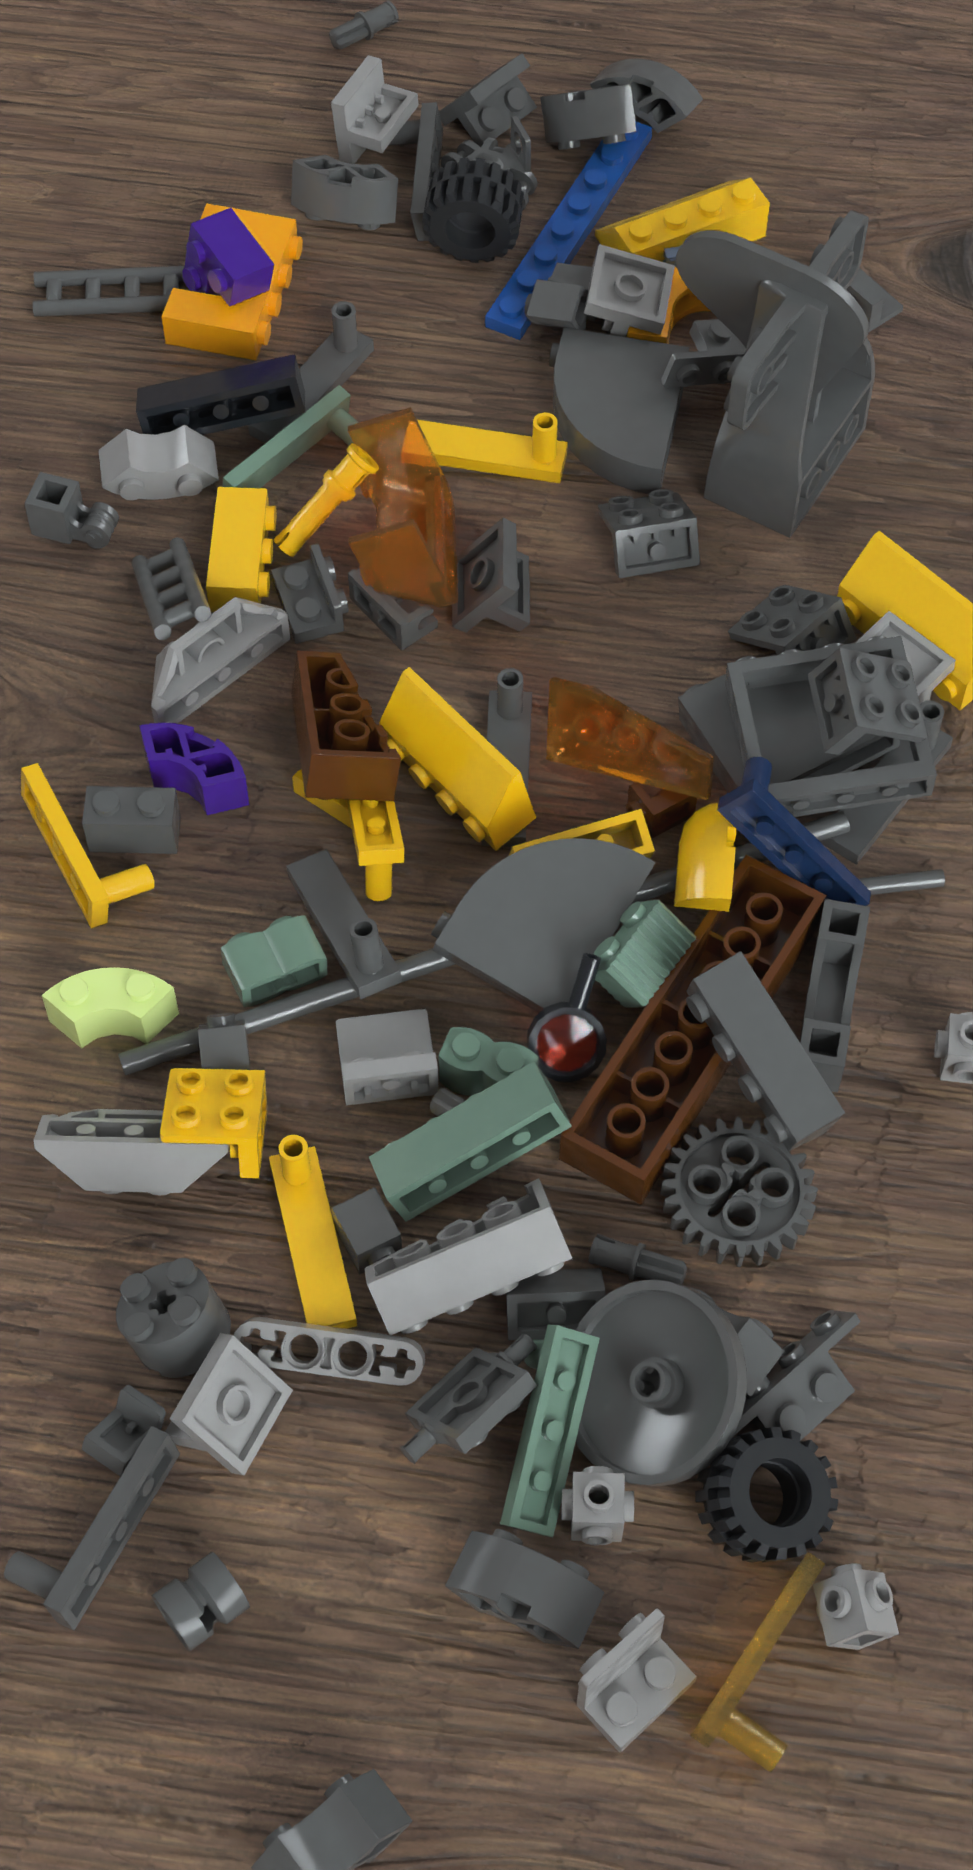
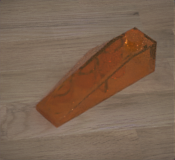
M552 677L549 680L546 760L705 800L711 797L714 756L594 686Z

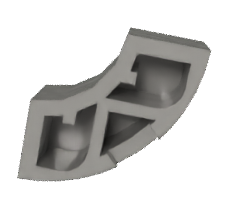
M186 425L171 432L157 435L139 434L125 429L99 449L102 488L118 494L126 500H156L184 495L194 496L199 494L202 489L219 480L214 442Z

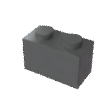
M86 786L82 825L89 852L177 854L181 815L176 788Z

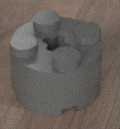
M178 1258L173 1262L156 1265L143 1273H134L128 1276L120 1286V1293L122 1295L116 1309L117 1326L144 1366L149 1370L159 1371L161 1376L178 1378L197 1372L219 1334L230 1335L231 1319L228 1310L204 1273L188 1258Z

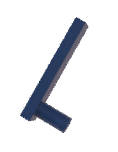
M763 757L748 759L745 764L741 786L720 797L717 810L782 873L827 895L826 899L863 906L869 905L871 891L768 792L772 773L771 763Z

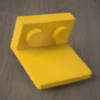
M171 1069L160 1128L161 1141L164 1143L230 1144V1157L239 1158L240 1178H259L267 1118L265 1070Z

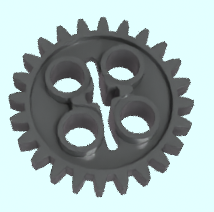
M736 1117L733 1129H727L720 1118L716 1120L714 1132L712 1133L701 1124L698 1126L697 1140L685 1134L681 1143L682 1149L673 1147L669 1159L671 1163H665L662 1177L666 1180L662 1181L660 1195L668 1197L664 1200L663 1213L674 1214L670 1224L671 1230L685 1227L686 1230L682 1243L686 1245L697 1239L701 1242L698 1255L701 1257L710 1249L716 1250V1262L718 1264L723 1262L727 1254L734 1256L737 1267L742 1266L745 1255H751L757 1266L761 1265L764 1251H767L775 1260L779 1259L782 1245L789 1249H794L798 1239L797 1234L805 1236L809 1226L807 1220L813 1218L816 1206L811 1202L815 1201L818 1188L810 1185L815 1172L812 1169H802L807 1155L805 1153L791 1155L792 1150L788 1151L783 1143H776L769 1133L767 1135L760 1133L761 1124L758 1120L748 1130L744 1129L741 1118ZM739 1157L745 1160L747 1164L737 1165L728 1158ZM762 1166L768 1167V1168H766L765 1170L761 1171L758 1175L756 1174V1175L754 1176V1173H755L760 1167H762ZM749 1183V1187L746 1192L743 1189L745 1188V1185ZM701 1185L708 1186L715 1193L703 1194L697 1191L695 1187ZM763 1189H775L782 1196L771 1197L764 1193ZM730 1191H731V1192H733L734 1194H733L732 1197L728 1200L729 1193H730ZM723 1207V1210L717 1216H709V1214H712L719 1208L721 1209ZM734 1217L743 1218L749 1223V1226H736L729 1219Z

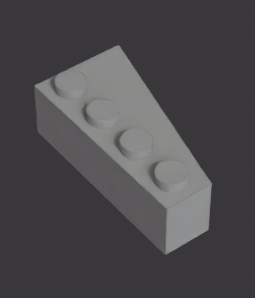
M539 1178L524 1185L527 1195L510 1202L503 1196L487 1204L488 1211L475 1222L458 1219L445 1226L437 1234L436 1238L438 1241L429 1245L427 1240L420 1239L364 1268L367 1286L390 1336L400 1331L402 1334L416 1332L427 1325L428 1319L445 1312L448 1315L463 1312L473 1305V1300L490 1293L497 1296L510 1292L518 1286V1281L535 1274L538 1276L550 1275L561 1269L565 1261L572 1259L559 1223Z

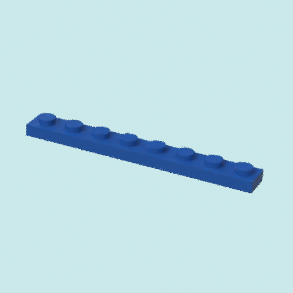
M635 121L637 132L625 133L626 141L603 144L602 139L485 315L486 328L521 340L532 323L525 316V302L527 296L533 293L536 280L547 281L552 276L556 263H571L652 139L651 126Z

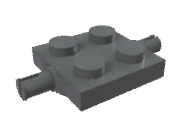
M522 1333L504 1352L487 1353L475 1347L405 1413L414 1428L420 1431L404 1446L400 1447L404 1456L415 1464L434 1444H446L463 1454L481 1444L488 1436V1432L507 1414L518 1409L523 1403L524 1398L537 1386L529 1372L518 1367L526 1357L537 1349L534 1341L527 1334Z

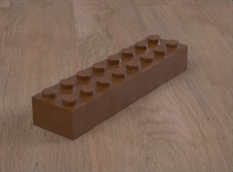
M745 855L733 875L732 899L729 912L708 911L694 932L696 940L691 943V947L686 950V953L680 957V961L675 964V968L670 971V975L665 978L664 983L659 986V990L654 993V997L649 1000V1003L639 1015L571 1118L570 1123L572 1127L561 1133L559 1160L642 1205L663 1172L665 1163L669 1162L672 1148H678L683 1136L687 1134L732 1063L731 1061L726 1063L721 1059L713 1046L712 1038L714 1034L705 1021L699 1022L690 1011L686 998L689 997L686 990L694 978L741 951L772 999L818 928L824 900L827 895Z

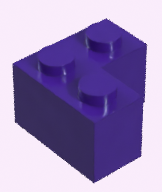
M232 208L191 223L189 239L186 244L185 266L182 271L183 280L190 291L221 295L229 307L269 291L274 263Z

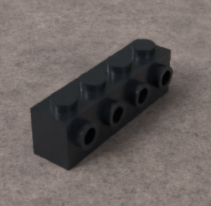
M292 354L138 388L136 413L143 434H162L186 425L201 435L306 413L305 389L296 356Z

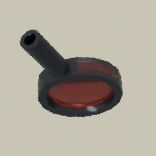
M583 953L569 1002H559L545 1007L534 1017L527 1031L526 1045L528 1049L539 1057L538 1067L544 1076L557 1082H574L586 1078L599 1067L606 1054L607 1038L601 1021L590 1008H587L601 958L594 954Z

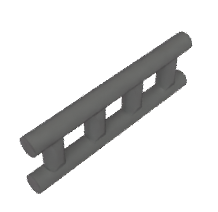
M185 265L34 272L35 288L46 287V300L33 301L34 317L164 311L172 289H179V282L184 281L182 271ZM163 282V295L140 296V283ZM124 284V297L101 298V285ZM85 286V299L62 300V287Z
M178 537L170 541L169 550L149 559L143 555H137L132 559L131 563L154 634L159 640L168 639L172 633L171 627L195 617L196 620L204 622L211 617L209 604L186 543L182 538ZM178 603H181V604H179V605H177V606H175V607H173V608H171V609H168V608H170V607H172V606H174V605H176V604H178Z

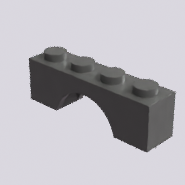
M825 899L818 927L799 1042L830 1090L838 1093L845 1068L851 1030L852 1007L870 907Z

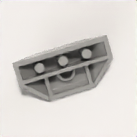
M234 597L212 613L207 621H199L195 627L176 641L167 644L156 656L151 703L154 723L178 724L290 640L288 614L280 608Z
M93 1109L69 1112L60 1117L55 1114L42 1115L34 1137V1149L85 1191H101L105 1194L148 1192L158 1196L169 1193H182L228 1153L229 1144L162 1142L160 1139V1128L163 1110Z

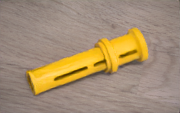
M351 443L347 447L348 454L334 470L328 469L322 479L324 484L279 535L274 538V542L287 555L294 557L304 543L316 532L342 501L347 502L355 497V489L368 474H375L379 470L375 460L356 444Z

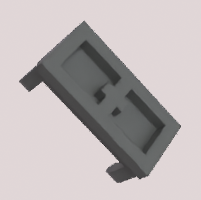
M381 557L375 558L359 569H353L348 572L349 596L367 617L403 651L438 627V620L431 615L434 610L428 604L420 606L391 577L390 572L386 568L382 569L386 562Z

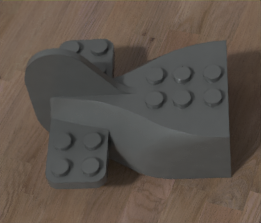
M850 210L845 218L841 216L837 218L830 232L829 240L825 245L820 243L816 247L809 266L737 235L715 230L693 233L679 247L676 255L678 272L689 290L746 348L744 356H737L728 372L727 380L731 382V387L725 400L724 410L726 412L710 461L704 499L789 538L796 531L865 430L875 379V361L871 344L867 339L869 334L867 316L860 304L847 291V288L854 280L861 265L869 218L854 210Z

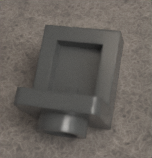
M126 1385L119 1393L116 1408L84 1437L81 1450L121 1477L150 1427L162 1429L166 1411L151 1397L142 1394L131 1385Z

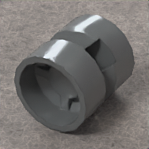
M210 1552L188 1568V1579L182 1581L174 1578L151 1595L162 1616L188 1651H192L214 1634V1624L216 1622L227 1625L250 1608V1604L240 1586L214 1552Z

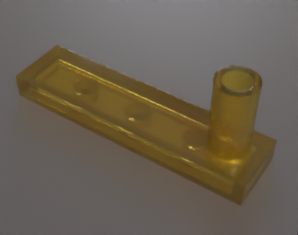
M807 1552L796 1567L690 1735L706 1748L711 1745L718 1735L770 1773L783 1756L788 1745L738 1711L735 1707L825 1565L824 1562L811 1553Z

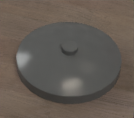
M644 1280L629 1283L615 1289L600 1299L586 1313L575 1329L576 1331L600 1338L576 1444L592 1464L611 1468L613 1473H625V1482L630 1484L666 1486L685 1481L697 1475L724 1451L732 1439L743 1413L747 1390V1370L744 1352L737 1332L725 1313L707 1296L690 1287L668 1281Z

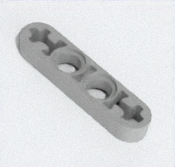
M252 1317L244 1321L234 1333V1337L252 1351L251 1344L244 1342L243 1337L249 1336L254 1328L260 1330L262 1339L276 1341L279 1338V1331L286 1332L281 1345L282 1358L275 1357L278 1346L264 1345L258 1353L252 1352L268 1368L402 1386L414 1382L422 1373L425 1365V1353L421 1345L407 1337L265 1317ZM303 1334L311 1336L318 1345L317 1356L310 1361H302L295 1357L291 1350V1343L294 1337ZM349 1341L360 1343L367 1352L365 1364L357 1368L345 1365L340 1358L341 1346ZM375 1344L384 1346L380 1356L396 1357L399 1349L407 1350L408 1359L414 1360L416 1366H409L405 1374L397 1372V1364L382 1361L379 1365L380 1371H373L371 1368L377 1356Z

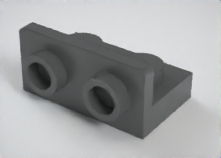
M318 543L310 545V560L271 570L272 581L281 606L288 614L289 627L295 644L344 631L343 614L349 612L343 588L336 589L333 581H336L333 561L330 556L323 557Z

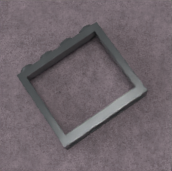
M876 636L864 642L845 645L842 643H831L819 649L806 651L792 649L786 650L779 655L761 658L746 656L735 662L727 663L725 687L743 767L745 768L748 759L762 757L747 689L809 680L808 674L839 648L908 661L902 637L886 638L884 636ZM926 738L921 743L909 741L914 762L769 784L768 792L794 817L931 796L937 773L928 738Z

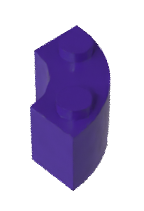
M150 723L139 725L153 787L176 788L177 791L188 793L200 802L206 815L250 805L243 768L233 752L219 739L213 741L206 736L194 732V727L183 724Z

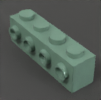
M534 1061L521 1069L513 1071L508 1077L482 1092L470 1096L466 1101L444 1114L430 1119L426 1124L399 1140L389 1143L383 1149L369 1156V1159L386 1199L407 1222L569 1129L572 1125L553 1087Z

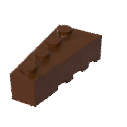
M297 650L291 695L305 798L394 801L401 757L396 749H390L388 746V735L383 726L376 725L371 716L372 707L367 699H362L359 696L358 683L340 653Z

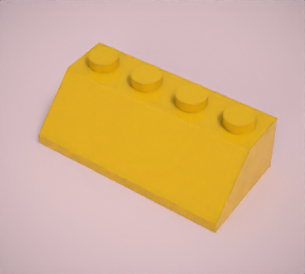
M752 178L732 180L595 230V237L601 245L663 262L665 260L664 248L679 247L687 237L699 231L715 230L727 232L751 242L766 237L770 202Z
M878 531L872 536L839 584L837 597L842 598L851 625L855 626L863 634L890 611L956 660L954 670L933 691L940 699L948 701L960 711L973 700V603L885 534Z
M410 667L404 670L379 721V725L383 726L388 735V746L390 749L397 750L401 761L403 760L410 767L408 768L410 775L421 788L426 789L430 786L437 793L435 797L438 803L449 815L452 816L454 813H457L464 819L462 821L463 826L477 842L484 839L497 851L536 819L520 771Z

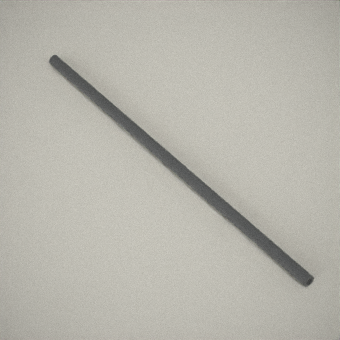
M843 811L802 824L820 842L850 831L848 818ZM751 842L736 846L734 871L745 855L760 862L768 858ZM677 866L647 876L632 904L675 891ZM434 948L395 961L401 971L402 982L456 964L433 951ZM345 977L235 1014V1020H246L248 1035L358 998L359 996L349 979ZM198 1027L119 1053L118 1056L125 1076L200 1051Z

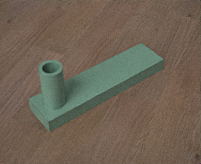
M338 385L309 408L306 413L295 419L223 477L222 487H263L331 431L348 446L351 443L356 444L368 454H371L376 448L378 439L349 414L351 394Z
M548 1324L545 1338L533 1339L537 1349L526 1357L524 1362L530 1368L537 1369L534 1379L537 1386L531 1392L500 1521L501 1525L553 1538L562 1502V1489H565L600 1340L599 1337L563 1326Z

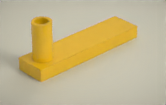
M546 412L539 413L534 417L532 437L409 418L401 446V460L561 483L568 442L557 440V418L553 414Z
M35 763L21 768V796L90 928L108 923L109 904L154 889L153 875L147 864L99 879L39 764Z
M346 799L359 866H365V894L373 901L387 900L392 895V864L404 863V844L395 802Z
M288 1135L279 1144V1154L269 1156V1162L306 1323L344 1329L356 1327L357 1318L315 1146L308 1148L306 1140L299 1135Z

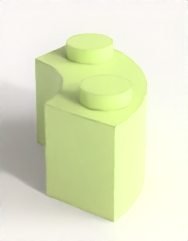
M109 967L84 971L60 981L42 994L49 1022L81 1048L97 1038L114 1034L132 1036L148 1044L179 1014L173 986L154 975L129 968Z

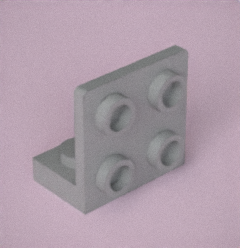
M417 1009L342 1018L336 1021L346 1106L429 1096L437 1093L439 1090L436 1052H433L427 1010Z
M658 1608L647 1617L641 1612L634 1616L619 1632L618 1635L622 1640L611 1651L607 1653L603 1648L599 1649L579 1670L583 1676L578 1682L579 1689L576 1706L619 1753L687 1691L697 1679V1676L661 1639L665 1615Z

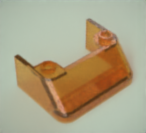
M411 407L348 426V433L354 444L366 451L379 466V470L375 474L369 473L360 483L364 497L366 499L371 498L376 507V530L349 537V545L360 563V572L367 587L372 586L375 592L440 608L458 603L453 496L449 484Z

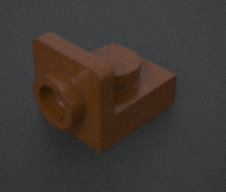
M687 779L676 786L670 785L662 788L651 799L639 782L636 781L629 785L628 801L625 805L626 812L642 809L652 839L688 820L696 811L698 791Z

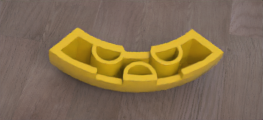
M710 803L695 811L684 824L678 844L675 907L729 912L732 899L736 847L733 846L737 829L717 810L718 803Z

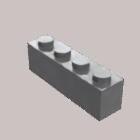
M740 951L692 980L686 990L689 995L686 1001L690 1011L699 1022L705 1021L714 1034L712 1043L715 1050L724 1062L731 1061L741 1076L738 1078L740 1089L751 1103L757 1102L766 1116L764 1125L772 1139L778 1144L783 1142L787 1150L790 1151L826 1133L845 1114V1111L742 952Z

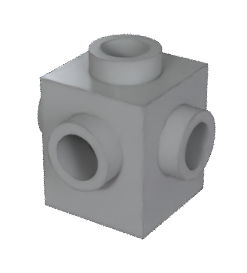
M973 1012L950 1013L945 1031L937 1030L934 1057L941 1058L940 1080L973 1084Z
M590 1466L584 1468L583 1472H573L572 1489H562L561 1520H571V1541H582L589 1545H607L612 1542H622L624 1522H634V1491H625V1473H613L611 1468L604 1466ZM593 1502H605V1503H603V1504H595V1503H593Z
M857 1563L845 1564L832 1569V1577L813 1584L817 1601L816 1612L823 1627L827 1646L860 1650L899 1634L892 1606L893 1594L883 1572L863 1570L861 1564Z

